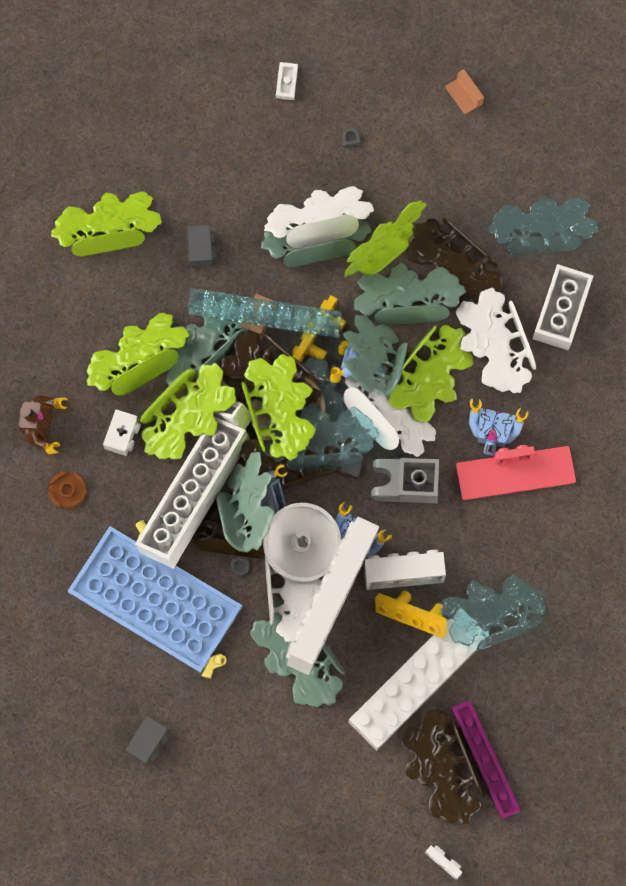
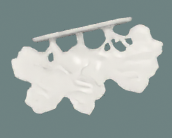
M354 186L340 190L334 197L329 196L326 191L314 190L311 194L312 197L304 202L305 207L303 209L292 205L279 204L273 213L267 217L268 223L265 225L264 230L272 231L273 235L278 238L287 235L286 241L292 248H305L351 236L358 229L359 222L357 218L366 219L370 212L374 211L371 203L358 200L361 198L363 191ZM296 223L299 226L293 228L290 224Z
M490 288L480 293L477 305L473 302L463 301L456 310V315L461 324L471 329V332L463 337L460 349L466 352L472 351L473 355L479 358L484 356L489 358V362L482 372L483 384L494 387L501 392L510 390L512 393H521L522 385L530 382L532 378L531 372L522 367V361L524 357H527L532 369L536 370L534 357L513 302H509L511 313L503 312L502 306L505 296L500 292H495L494 288ZM501 314L503 317L497 318L496 315ZM510 318H513L518 332L511 333L505 327V323ZM516 337H520L524 350L519 353L514 352L509 345L510 340ZM514 353L515 356L511 357L509 354ZM518 357L519 359L516 360L518 362L517 365L512 368L510 366L511 361Z
M373 374L374 377L380 378L379 375ZM353 377L345 378L346 384L349 387L344 393L345 405L383 448L387 450L395 449L400 439L403 451L418 457L425 452L422 440L435 441L436 430L428 422L415 421L411 413V407L397 410L388 402L390 396L386 397L384 394H379L375 391L369 393L367 397L363 393L362 384L355 381ZM384 380V381L382 382V384L384 385V387L386 386V381H387V380Z
M265 556L271 626L274 624V612H278L282 616V621L276 627V632L283 636L286 642L295 641L296 632L300 624H304V616L309 606L312 605L315 593L320 589L322 581L318 578L307 582H297L284 578L285 584L282 588H272L271 575L277 572L270 567ZM272 593H279L284 600V604L279 607H273ZM284 611H290V614L287 615Z

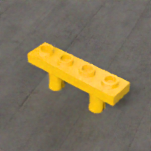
M330 295L328 300L325 299L320 306L321 312L313 317L310 323L312 325L309 331H304L301 337V344L299 346L296 345L291 353L300 363L305 355L308 354L321 362L326 358L327 351L314 345V340L324 324H329L340 331L346 325L347 321L333 314V310L337 305V298Z
M402 591L396 599L380 593L375 597L376 613L441 638L448 634L447 618L441 617L445 613V607L442 604L436 603L428 612L407 604L411 601V594L407 591Z

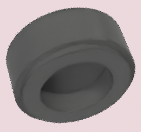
M236 557L231 561L230 569L235 576L242 577L249 572L250 564L246 558Z

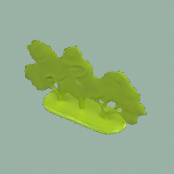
M146 192L132 194L123 203L119 201L117 195L105 193L101 197L102 200L93 206L94 212L92 214L84 212L81 208L68 206L55 221L56 228L52 230L51 237L58 238L60 245L63 247H69L73 244L72 253L82 257L138 246L143 243L145 236L136 229L153 232L157 225H160L162 222L159 213L147 210L153 198ZM83 231L86 233L87 237H81L77 232ZM97 232H105V233H106V234H104V235H99V236H94V237H92V236H93L95 233H97Z
M411 202L401 212L395 223L392 224L391 221L386 224H380L373 232L369 242L361 244L351 252L347 262L352 263L346 269L345 277L355 274L358 270L366 275L377 274L409 247V238L413 235L412 228L414 225L411 223L420 218L421 212L426 207L425 202Z
M159 313L151 319L146 330H141L138 326L125 327L123 331L124 336L118 343L121 348L120 351L111 352L103 350L93 354L87 369L89 375L86 380L87 386H96L101 391H105L111 386L112 392L119 396L134 391L176 364L179 358L178 352L169 348L183 347L186 338L189 337V333L184 327L171 328L173 315H166V313ZM138 363V365L129 369L131 365ZM113 370H118V371H120L122 374L120 375V373H119V374L116 376V375H113L111 372H112Z
M436 325L431 328L404 361L403 369L411 359L417 362V366L413 374L402 370L403 382L397 384L388 399V402L397 410L411 407V413L415 421L428 422L435 412V399H440L445 403L457 400L456 392L453 390L455 380L449 375L451 369L464 370L473 365L471 351L466 352L460 349L462 339L466 336L463 328L453 329L449 325H443L439 330L440 339L430 341L429 337L435 331ZM438 344L445 345L446 348L444 350H438L434 347V345L438 346ZM423 345L428 346L431 350V356L427 361H422L415 355ZM407 379L412 382L411 385L407 384Z
M281 354L275 359L273 365H270L262 358L249 361V367L246 369L244 376L254 383L255 388L253 392L249 393L244 382H242V387L263 452H266L263 439L266 435L273 440V444L270 446L271 456L275 458L285 456L288 460L292 461L293 458L297 457L299 451L306 449L309 439L313 437L316 428L308 420L296 417L295 414L297 410L303 409L306 403L305 398L310 396L313 389L304 382H292L297 369L295 359L291 356L287 357ZM263 385L264 388L259 390V386ZM251 397H262L261 410L255 411ZM264 413L269 414L271 417L269 428L260 429L257 416ZM278 430L283 435L282 437L274 436L275 433H271V431ZM278 439V440H281V442H280V443H276L275 440Z
M216 363L202 365L196 382H192L196 375L194 368L183 372L144 412L140 420L142 424H148L157 418L154 427L149 426L142 431L141 438L146 444L145 453H148V455L155 454L159 459H180L185 449L184 439L186 432H191L193 436H201L203 433L208 436H215L217 422L213 416L214 412L226 411L236 402L235 388L227 385L221 386L223 371ZM194 386H199V390H196ZM187 387L188 395L177 399V396ZM174 402L176 404L175 412L171 415H163L162 412ZM162 419L166 425V429L163 432L160 429V424L163 423ZM156 427L158 428V433H157V434H156L155 431H154V430L156 429Z

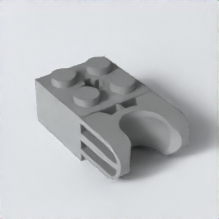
M400 458L376 459L373 461L372 467L374 471L386 474L391 479L387 485L373 488L371 498L374 501L438 504L439 459Z

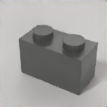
M210 225L188 226L190 267L213 266L212 260H216V251L211 246V243H215L214 231H210Z
M146 716L125 751L148 765L149 761L153 763L159 753L156 751L160 744L164 745L169 737L167 734L168 729Z

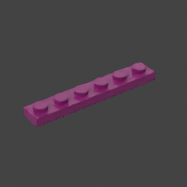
M466 701L451 708L501 819L520 812L521 810L471 701Z

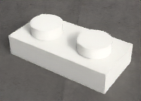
M280 62L276 99L294 100L298 64Z
M430 846L425 852L453 878L457 879L462 874V871L459 870L461 866L453 859L449 861L445 858V852L438 846Z

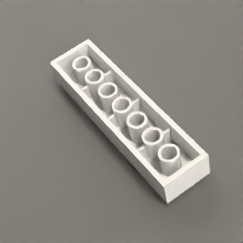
M215 416L214 418L217 422L215 436H208L205 433L200 436L135 543L141 554L173 569L214 502L216 495L220 492L239 460L243 443L250 440L245 429Z
M357 517L355 522L351 521L345 538L342 539L338 552L334 555L330 568L322 579L320 589L316 591L312 605L309 606L304 616V624L301 623L294 639L296 642L292 641L286 655V658H288L287 666L309 676L368 555L379 526L360 517Z
M461 608L447 621L448 634L444 638L433 635L349 719L348 723L376 751L488 639L489 635Z

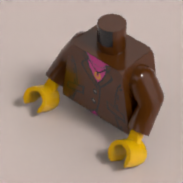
M38 395L32 398L30 402L23 403L20 409L19 429L24 434L28 444L42 450L45 448L49 455L56 454L58 451H55L53 447H60V444L58 442L47 443L53 412L52 406L54 405L56 409H66L67 407H63L61 402L68 401V399L56 398L54 400L53 397Z

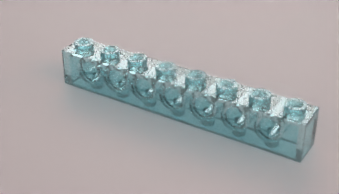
M191 288L188 301V311L191 315L339 338L342 322V312L193 288Z

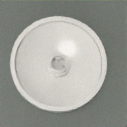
M294 503L274 514L268 533L263 538V549L267 561L278 574L292 581L307 582L318 579L328 572L330 563L338 552L341 534L335 520L321 507L310 503Z

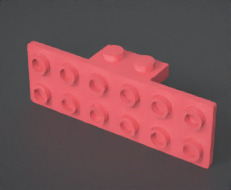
M521 445L517 449L512 450L501 448L498 452H495L492 458L456 464L462 500L562 486L576 482L569 446L534 451V446L528 447V445Z

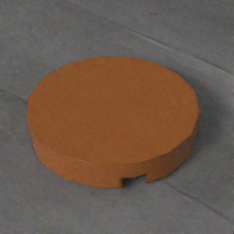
M64 471L51 479L48 495L52 503L57 507L73 509L79 506L85 499L87 493L86 484L77 473Z

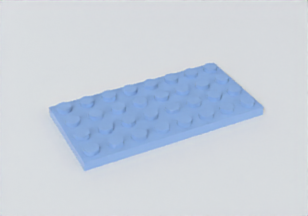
M110 526L67 592L201 673L238 615L242 605L176 565L173 569L141 554L135 545L136 541Z

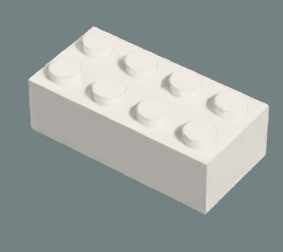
M557 264L532 339L569 350L593 279L592 275Z
M429 550L426 554L409 552L405 556H399V554L394 553L384 558H380L379 555H373L364 560L366 590L444 583L446 577L443 552H438V550Z

